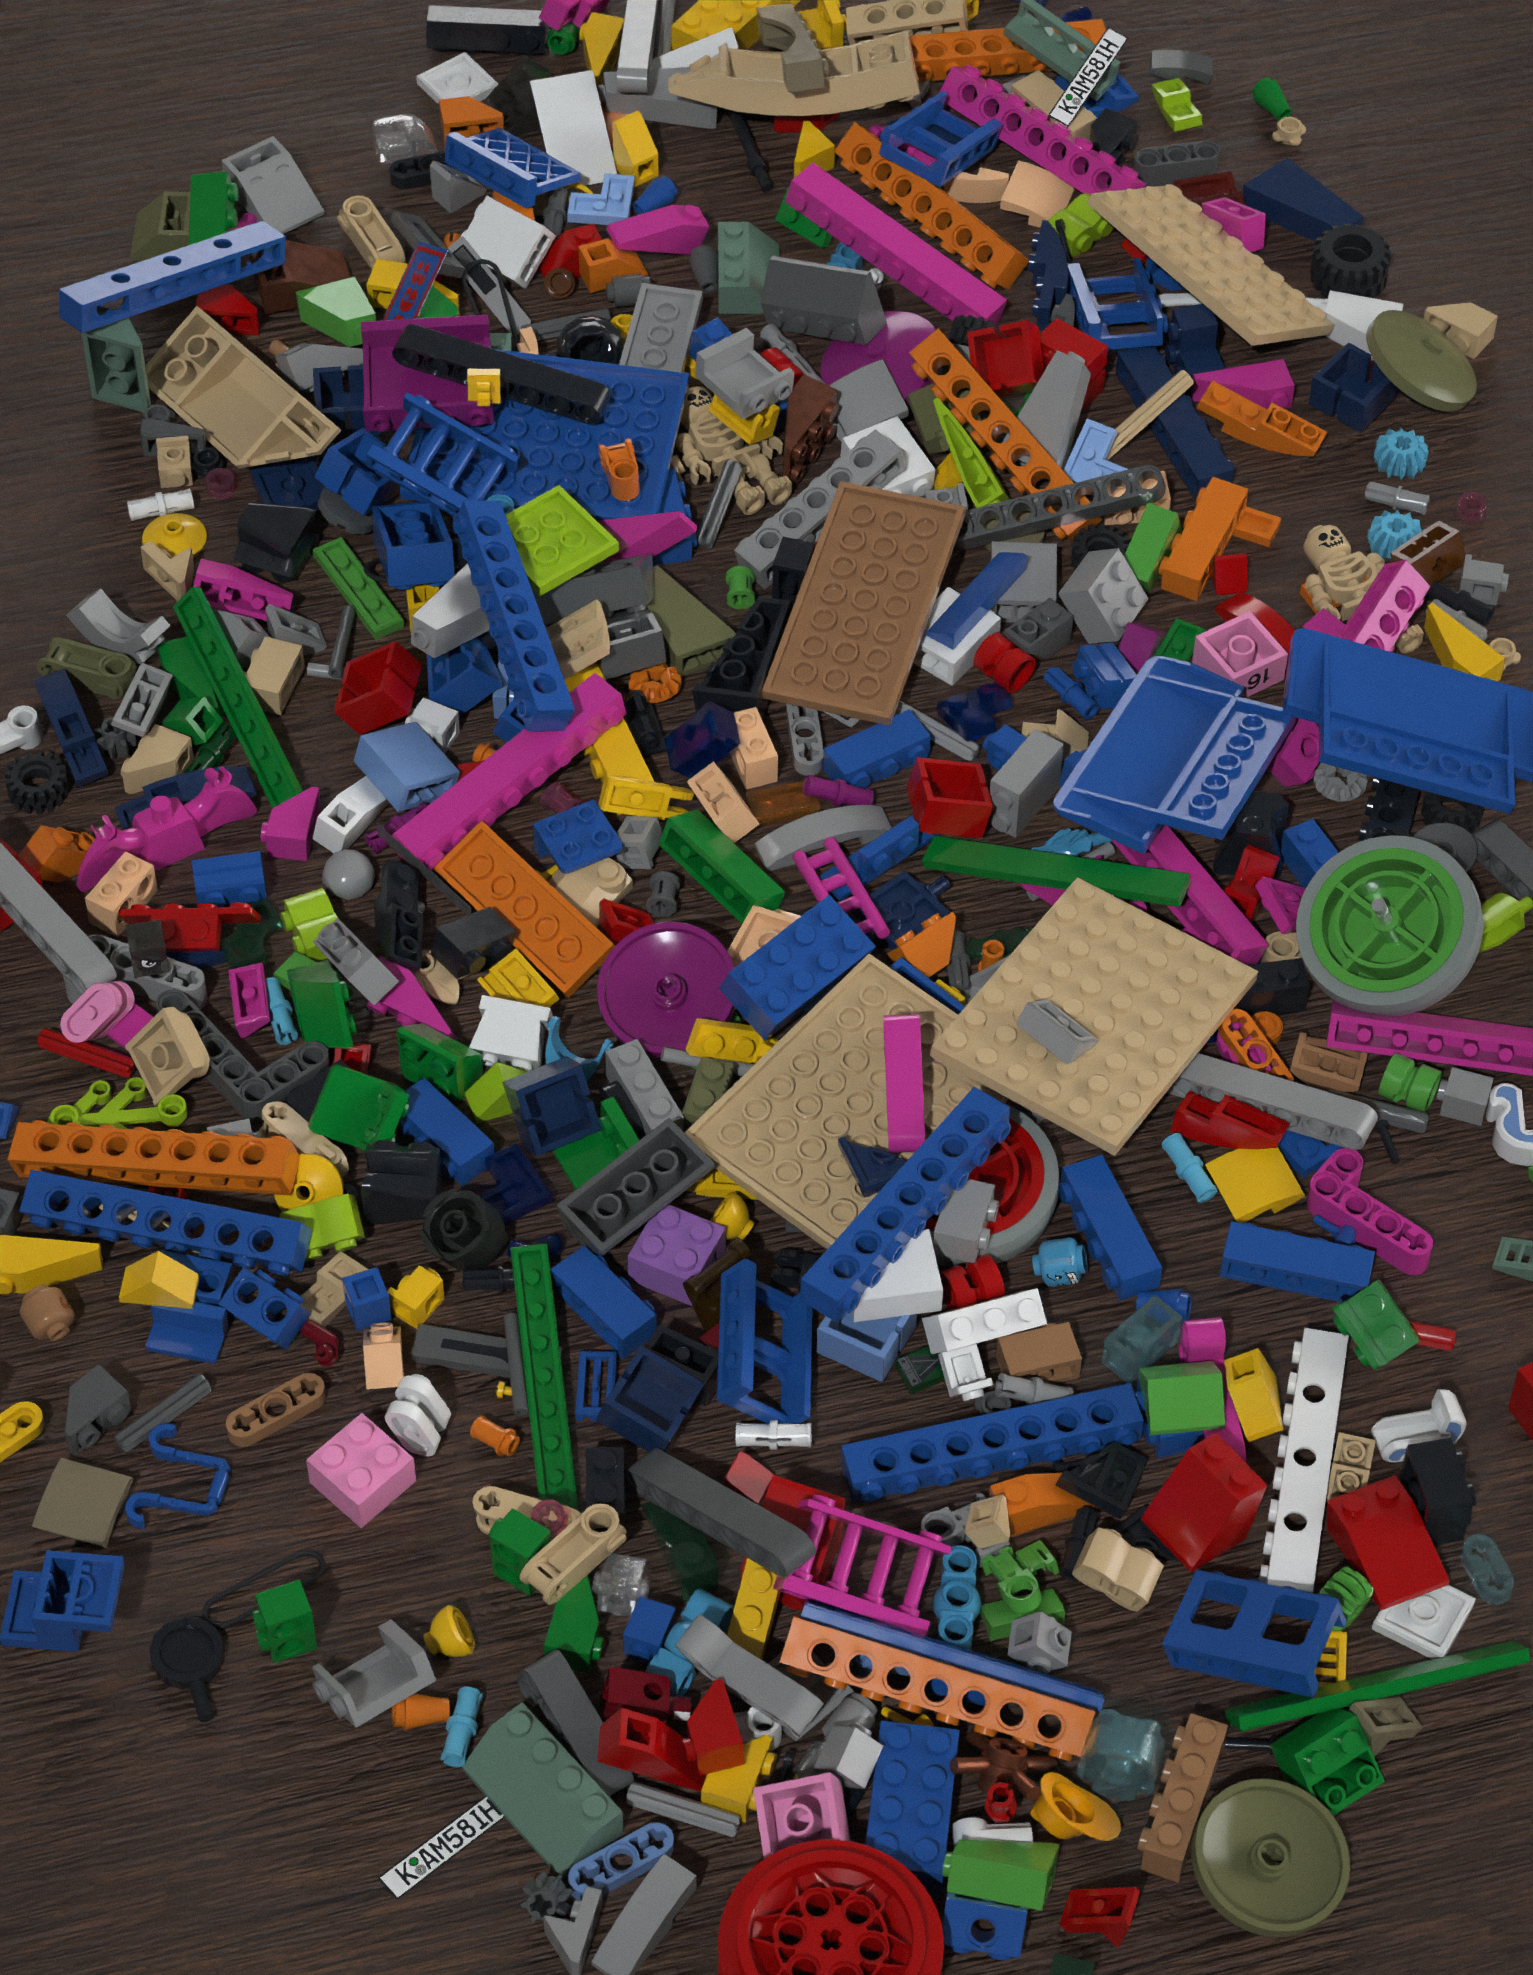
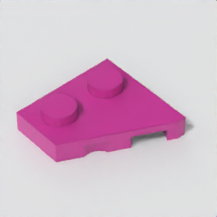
M1262 877L1255 885L1262 898V905L1270 912L1281 934L1296 931L1298 908L1306 888Z

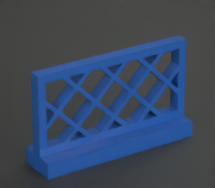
M500 127L467 138L457 132L446 135L445 163L524 208L535 206L536 195L579 182L581 179V172Z

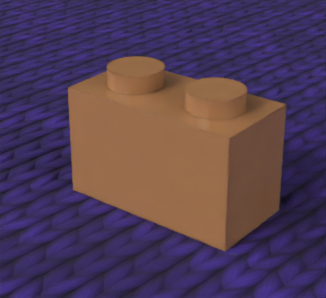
M1069 1322L1061 1324L1049 1323L1039 1329L998 1337L996 1359L1001 1373L1029 1380L1032 1377H1038L1044 1383L1049 1384L1080 1378L1082 1357Z

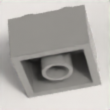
M1119 548L1089 551L1058 593L1068 611L1073 615L1075 623L1088 644L1119 641L1124 634L1127 623L1135 619L1149 599Z

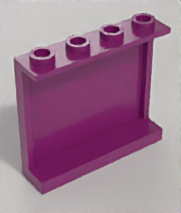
M488 314L361 322L364 375L363 416L367 431L397 430L408 414L407 411L403 410V397L406 392L413 396L420 395L426 398L432 404V407L465 426L494 424L492 400L490 401V406H477V401H468V386L405 367L396 362L392 356V351L404 327L409 324L419 325L491 348ZM419 419L413 430L434 427Z

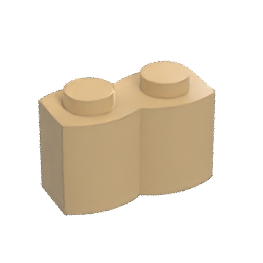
M1098 1527L1088 1536L1072 1575L1088 1587L1105 1593L1111 1600L1122 1607L1138 1612L1148 1604L1164 1565L1156 1559L1151 1551L1144 1548L1131 1547L1117 1531Z

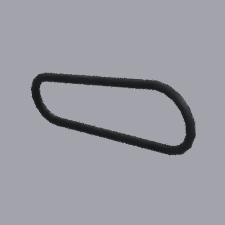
M474 260L465 267L461 278L475 315H480L466 282L467 271L476 264L490 265L497 275L514 340L512 351L516 352L518 337L501 272L497 265L490 260Z

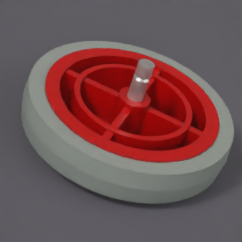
M1006 1103L1004 1104L1010 1107L1009 1124L1011 1129L1008 1136L1002 1143L997 1142L990 1149L985 1163L980 1167L975 1166L968 1179L995 1185L993 1200L999 1201V1208L995 1222L988 1221L986 1227L990 1229L986 1251L979 1250L977 1257L988 1254L996 1264L1024 1252L1040 1238L1052 1219L1058 1201L1060 1183L1055 1151L1045 1133L1027 1115ZM933 1214L926 1221L924 1230L929 1229L932 1244L939 1214ZM935 1254L938 1265L947 1267L960 1265L965 1268L966 1261Z

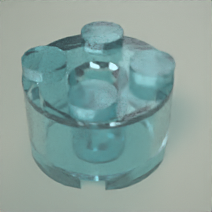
M1112 1709L1100 1711L1098 1718L1093 1720L1086 1736L1077 1766V1772L1081 1780L1083 1781L1085 1776L1093 1783L1091 1787L1093 1791L1115 1800L1133 1801L1136 1798V1794L1146 1792L1145 1797L1151 1795L1155 1788L1165 1750V1742L1160 1734V1725L1151 1719L1139 1720L1134 1717L1121 1715Z

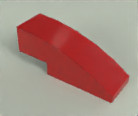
M1189 1091L1176 1110L1170 1131L1180 1133L1186 1138L1215 1146L1235 1149L1277 1148L1289 1129L1290 1123L1227 1095H1224L1218 1104Z

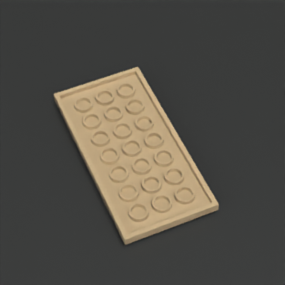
M1167 184L1165 186H1147L1146 188L1108 190L1091 194L1087 203L1252 346L1330 335L1335 324L1325 318L1326 313L1322 309L1313 306L1305 299V295L1302 292L1289 286L1281 274L1270 270L1263 264L1264 261L1261 257L1250 253L1243 247L1242 241L1228 235L1218 221L1210 219L1204 214L1202 208L1184 197L1178 187Z

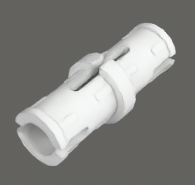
M190 488L166 494L157 492L155 496L127 501L131 522L147 517H163L169 513L195 508Z
M770 1420V1424L737 1422L736 1447L769 1446L770 1450H778V1446L811 1448L812 1423L778 1424V1420Z

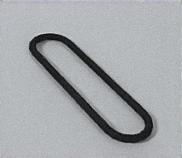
M313 1550L298 1551L224 1590L206 1601L202 1612L204 1620L216 1627V1629H225L251 1616V1611L258 1609L257 1606L228 1622L216 1623L209 1618L208 1609L214 1602L298 1557L310 1555L318 1560L319 1569L317 1573L301 1582L303 1587L313 1583L324 1572L325 1563L322 1556Z

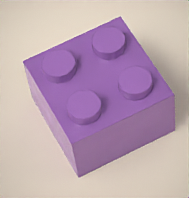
M666 1205L649 1219L628 1255V1280L692 1306L684 1290L683 1282L692 1275H699L725 1254L726 1227L671 1205Z

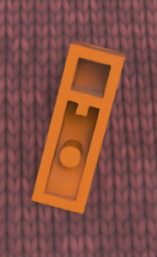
M1062 1473L1025 1474L990 1485L989 1498L1002 1494L1006 1497L1010 1537L1075 1517L1077 1510L1084 1506H1088L1093 1510L1099 1508L1055 1486Z

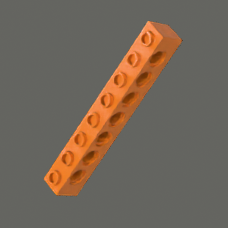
M1103 19L1065 22L1095 44H1097L1106 31ZM1005 28L909 36L918 82H925L929 79L930 81L946 80L952 66L964 68L966 64L982 72L980 77L1029 73L1037 70L1040 72L1052 71V69L1003 34ZM1053 28L1054 32L1060 35L1059 31ZM1076 44L1078 49L1084 53L1083 49Z
M854 122L834 150L843 159L840 164L853 174L856 171L861 173L862 177L860 180L871 189L875 190L878 187L882 191L879 196L892 206L896 203L902 207L899 212L912 222H915L916 219L922 223L920 229L934 239L937 235L942 239L939 245L952 255L958 252L962 256L960 262L973 272L976 269L980 270L983 273L980 278L993 288L1000 285L1009 290L1030 259L942 188L879 155L882 145L880 138L870 130ZM952 220L951 225L947 228L948 223ZM972 236L971 242L967 245L969 238ZM993 252L991 259L987 262L989 255Z
M939 328L909 352L914 361L911 365L913 371L922 381L926 377L933 384L930 388L933 394L942 402L947 400L953 407L950 412L961 426L965 423L969 425L973 430L970 436L981 449L985 445L993 453L989 457L1000 471L1005 468L1013 476L1009 481L1020 494L1025 491L1028 494H1033L1073 484L1071 479ZM941 366H951L946 374H936ZM970 388L967 396L963 398L956 397L960 389ZM983 410L990 411L989 416L985 420H976L979 412ZM1002 433L1010 434L1006 442H995L998 435ZM1019 457H1030V460L1026 465H1015V462ZM1039 480H1050V483L1046 488H1035V485ZM1084 495L1078 503L1080 505H1088L1091 502ZM1059 503L1051 504L1047 512L1056 513L1055 508ZM1099 516L1051 528V530L1060 540L1066 537L1073 545L1074 537L1076 534L1079 535L1080 529L1085 528L1088 531V525L1094 524L1095 527L1102 519Z
M35 1120L32 1123L18 1122L7 1160L18 1177L29 1178L31 1170L98 1183L291 1196L300 1156L292 1141L282 1136L257 1138L242 1133L235 1136H226L210 1131L195 1134L185 1133L177 1129H169L165 1132L151 1131L144 1127L119 1129L111 1125L88 1127L73 1122L57 1125Z
M796 1615L793 1617L780 1659L781 1663L787 1664L786 1672L804 1678H808L810 1672L825 1676L823 1683L842 1690H846L847 1684L862 1688L860 1695L883 1702L885 1696L900 1700L899 1708L921 1714L922 1707L937 1712V1720L958 1726L960 1719L975 1724L973 1731L996 1738L998 1731L1013 1736L1012 1740L1028 1749H1034L1035 1743L1050 1747L1049 1755L1066 1761H1072L1073 1755L1082 1758L1095 1715L1094 1709L812 1622ZM827 1643L834 1649L835 1658L830 1664L820 1665L813 1659L812 1650L817 1644ZM857 1655L867 1656L872 1662V1671L864 1677L854 1675L849 1665L853 1657ZM903 1667L909 1672L910 1681L907 1686L897 1689L888 1683L887 1674L892 1668ZM931 1679L943 1680L948 1687L946 1696L941 1700H931L928 1698L924 1691L928 1681ZM969 1691H979L985 1697V1705L978 1712H969L963 1707L962 1699ZM1010 1702L1017 1703L1023 1710L1021 1720L1015 1724H1007L1000 1717L1001 1708ZM1047 1714L1055 1715L1060 1720V1729L1052 1736H1045L1038 1730L1040 1718Z

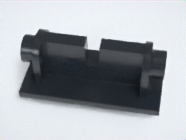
M639 690L630 691L626 699V705H624L626 710L624 719L641 755L646 756L668 751L652 703H647L645 695Z

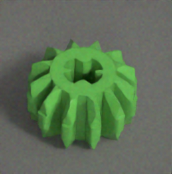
M1349 1567L1341 1568L1339 1572H1336L1319 1592L1339 1599L1346 1619L1344 1628L1334 1626L1332 1631L1343 1632L1364 1610L1373 1595L1374 1588L1367 1582V1579Z

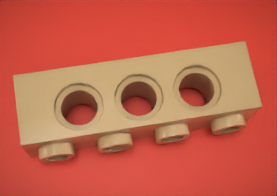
M889 0L846 7L847 37L850 45L908 30L909 36L968 31L965 0Z

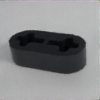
M616 1080L599 1087L601 1101L614 1097L637 1137L644 1136L642 1121L621 1084Z

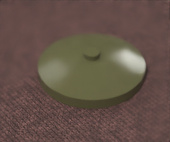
M1400 310L1383 311L1369 325L1366 332V341L1371 356L1384 375L1406 395L1427 407L1446 412L1461 410L1474 397L1477 381L1471 364L1460 348L1436 326L1414 314Z
M1252 1779L1229 1786L1216 1795L1200 1815L1192 1835V1866L1203 1894L1223 1917L1251 1933L1268 1937H1289L1312 1930L1333 1912L1347 1889L1350 1875V1857L1346 1839L1339 1824L1320 1801L1292 1784L1272 1779Z

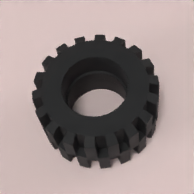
M1343 224L1341 227L1335 225L1330 227V231L1324 230L1321 236L1315 240L1310 269V280L1314 283L1313 287L1316 291H1321V295L1325 298L1329 296L1330 291L1374 299L1376 295H1380L1383 287L1386 286L1391 257L1390 246L1387 241H1384V237L1380 233L1375 234L1374 229L1369 227L1366 229L1362 227L1363 225L1356 224V226Z

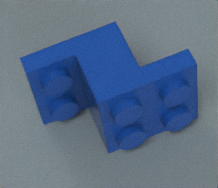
M46 1550L42 1573L14 1570L0 1634L1 1646L78 1652L83 1630L112 1633L125 1566L123 1556Z

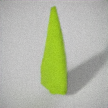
M938 397L934 399L933 402L960 477L976 508L1009 500L996 474L971 437Z
M1496 893L1481 904L1483 935L1479 953L1501 945L1525 928L1524 914L1533 908V901L1530 897L1525 896L1518 901L1508 894Z

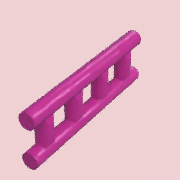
M828 837L824 840L823 845L826 850L809 858H807L803 850H798L792 855V859L818 903L829 895L828 892L847 885L853 896L837 902L847 914L858 908L862 909L867 919L856 923V925L865 935L875 931L879 939H884L890 934L885 921L834 837ZM834 862L840 873L821 881L815 869Z

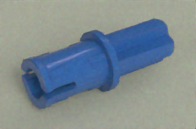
M1059 667L1047 669L1043 679L1061 696L1060 700L1062 703L1070 704L1085 720H1089L1097 714L1100 706L1082 689V684L1079 681H1073Z

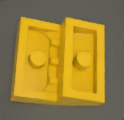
M1278 1146L1277 1148L1269 1149L1238 1148L1205 1164L1237 1223H1245L1270 1208L1275 1214L1306 1197Z

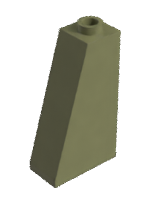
M658 565L654 566V598L646 604V609L653 613L662 629L668 665L676 667L681 677L709 667L712 661L716 662L721 656L724 644L728 639L734 638L735 632Z

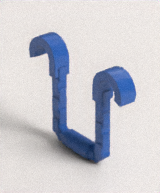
M170 1423L157 1425L151 1430L148 1439L150 1450L156 1458L171 1462L180 1461L214 1469L217 1468L219 1471L215 1472L207 1496L208 1503L201 1504L168 1498L155 1493L139 1492L129 1497L125 1504L128 1522L135 1528L145 1529L143 1515L135 1513L136 1509L141 1506L167 1508L206 1517L218 1511L217 1505L222 1502L230 1477L228 1472L231 1471L226 1460L209 1455L185 1452L158 1444L163 1438L173 1439L177 1434V1429L175 1425Z

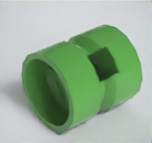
M1394 1053L1381 1080L1378 1096L1396 1103L1403 1099L1406 1102V1107L1427 1112L1437 1092L1442 1071L1425 1064L1415 1067L1413 1059Z

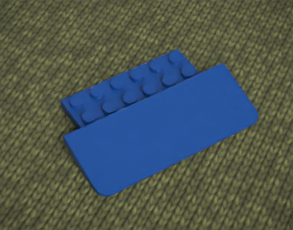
M1301 628L1294 632L1290 640L1282 714L1319 724V762L1507 814L1512 812L1515 807V778L1533 782V692L1314 630Z
M1165 656L1152 657L1144 663L1055 796L1053 801L1054 809L1060 816L1142 854H1145L1163 825L1223 840L1295 724L1296 717L1282 714L1283 707L1244 698V686L1193 663Z

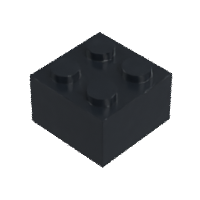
M1451 1437L1407 1445L1399 1481L1414 1501L1434 1546L1463 1541L1467 1525L1471 1524L1472 1507L1476 1505L1474 1486L1472 1483H1467L1464 1476L1465 1462L1461 1451L1455 1450Z

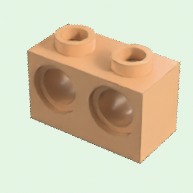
M754 707L724 715V741L745 789L778 782V755L757 708Z
M714 761L687 781L714 823L733 843L760 824L731 781Z
M125 851L85 897L89 923L118 937L128 926L119 917V910L131 909V905L135 904L146 905L158 891L154 865Z

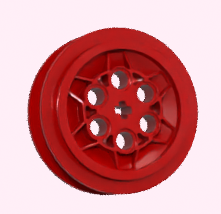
M816 1840L792 1845L768 1856L754 1866L737 1884L727 1901L720 1921L718 1933V1975H797L799 1973H808L810 1975H942L944 1938L939 1914L931 1896L918 1878L903 1864L884 1852L864 1844L843 1840ZM819 1908L824 1910L826 1914L816 1917L809 1914L808 1911ZM852 1916H861L867 1921L861 1924H854L848 1919ZM786 1937H795L799 1942L795 1945H787L781 1940ZM866 1952H875L881 1957L876 1960H867L861 1955Z

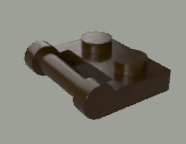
M740 1239L732 1242L728 1246V1251L699 1275H692L683 1282L684 1290L705 1332H708L720 1322L721 1279L706 1290L705 1288L734 1264L739 1263L743 1259L751 1261L750 1249ZM756 1271V1280L761 1282V1279Z

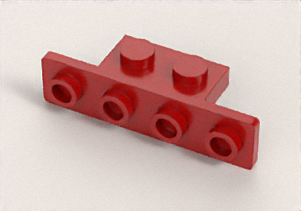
M240 902L231 903L230 907L220 908L210 903L197 904V908H185L179 904H165L164 909H152L148 905L135 904L131 905V909L119 910V917L128 925H150L149 950L153 953L220 952L221 924L261 923V915L250 904Z

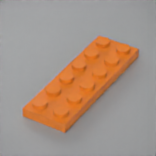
M482 820L433 868L476 911L491 907L516 931L513 946L568 998L604 963L611 950L615 947L601 931Z

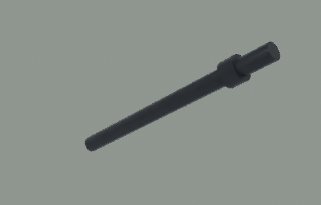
M726 109L748 158L747 166L751 175L756 177L762 192L770 191L773 185L767 174L768 166L764 157L759 155L741 112Z

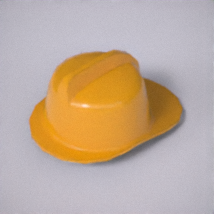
M1050 1772L1043 1775L1040 1780L1042 1794L1032 1806L1030 1814L1051 1835L1063 1840L1079 1836L1083 1833L1103 1841H1111L1118 1837L1121 1832L1120 1820L1116 1812L1105 1801L1075 1785L1061 1774Z

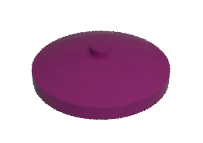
M905 311L884 312L887 324L867 345L833 340L823 356L820 369L821 379L829 386L842 377L883 359L907 407L910 406L907 399L908 393L931 384L927 377L922 381L911 368L914 361L909 352L936 330L929 321L917 314ZM943 366L937 370V375H940Z
M661 922L644 926L623 938L605 959L597 984L600 1011L609 1030L622 1044L638 1039L647 1056L661 1058L663 1047L686 1051L685 1049L697 1018L723 1022L731 1020L735 1007L718 988L728 972L735 968L725 947L713 935L699 927L682 922Z

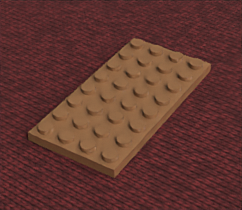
M840 481L763 686V698L891 726L965 518V506Z

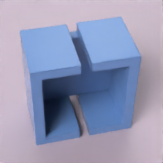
M846 1312L837 1323L825 1316L817 1329V1353L883 1382L895 1363V1359L898 1358V1351H902L916 1328L917 1314L853 1322L852 1312Z

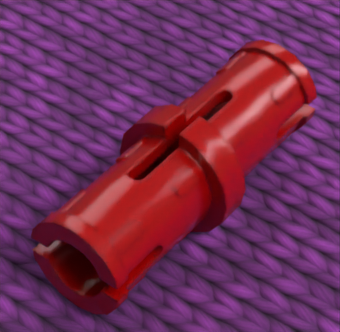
M995 1783L988 1790L985 1810L990 1823L994 1821V1824L1013 1823L1017 1803L1013 1790L1010 1789L1008 1791L1009 1785L1006 1783Z

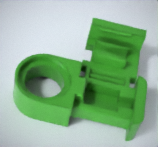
M1041 1540L1015 1552L1016 1557L1010 1546L998 1550L999 1555L995 1557L992 1554L984 1557L981 1562L985 1576L993 1573L999 1581L997 1584L1002 1599L1012 1611L1017 1613L1033 1611L1042 1601L1039 1585L1034 1575H1037L1038 1569L1042 1568L1045 1571L1046 1566L1054 1575L1059 1573L1056 1559ZM1020 1590H1032V1593L1025 1598L1013 1597Z

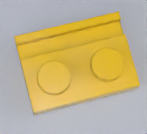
M514 949L489 969L490 973L484 978L479 977L477 979L480 986L490 997L548 1008L559 1000L555 991L517 949Z

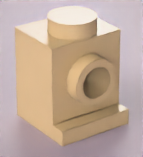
M188 436L156 438L161 488L193 486Z

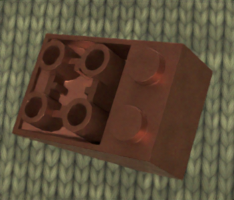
M287 240L285 242V264L253 274L265 314L298 308L296 291L351 278L342 251ZM261 250L257 251L255 255L250 254L251 263H255L260 259L262 255Z
M805 374L793 387L791 394L788 396L783 476H787L792 485L794 482L799 483L807 465L817 460L824 443H829L833 439L836 432L834 418L839 407L836 403L837 389Z

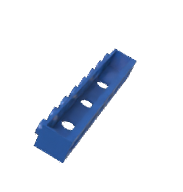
M260 221L60 288L59 317L81 333L285 264L286 236L264 221ZM257 251H262V255L257 262L251 263L248 261L245 266L241 267V257L251 253L255 255ZM123 297V303L117 310L112 311L108 309L103 315L97 314V306L102 307L107 302H116L117 299Z

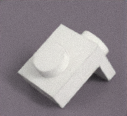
M977 1344L938 1354L950 1397L962 1395L963 1401L985 1396L983 1388L993 1385L992 1378L986 1379Z

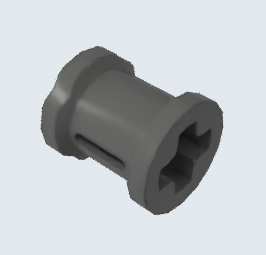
M666 871L652 874L650 877L651 897L646 901V909L655 916L669 917L677 909L675 893L680 888V879L675 874Z

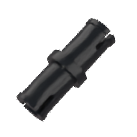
M1436 580L1428 591V600L1438 599L1457 612L1462 610L1466 612L1467 617L1480 622L1484 626L1493 617L1494 606L1471 597L1470 592L1466 590L1458 591Z

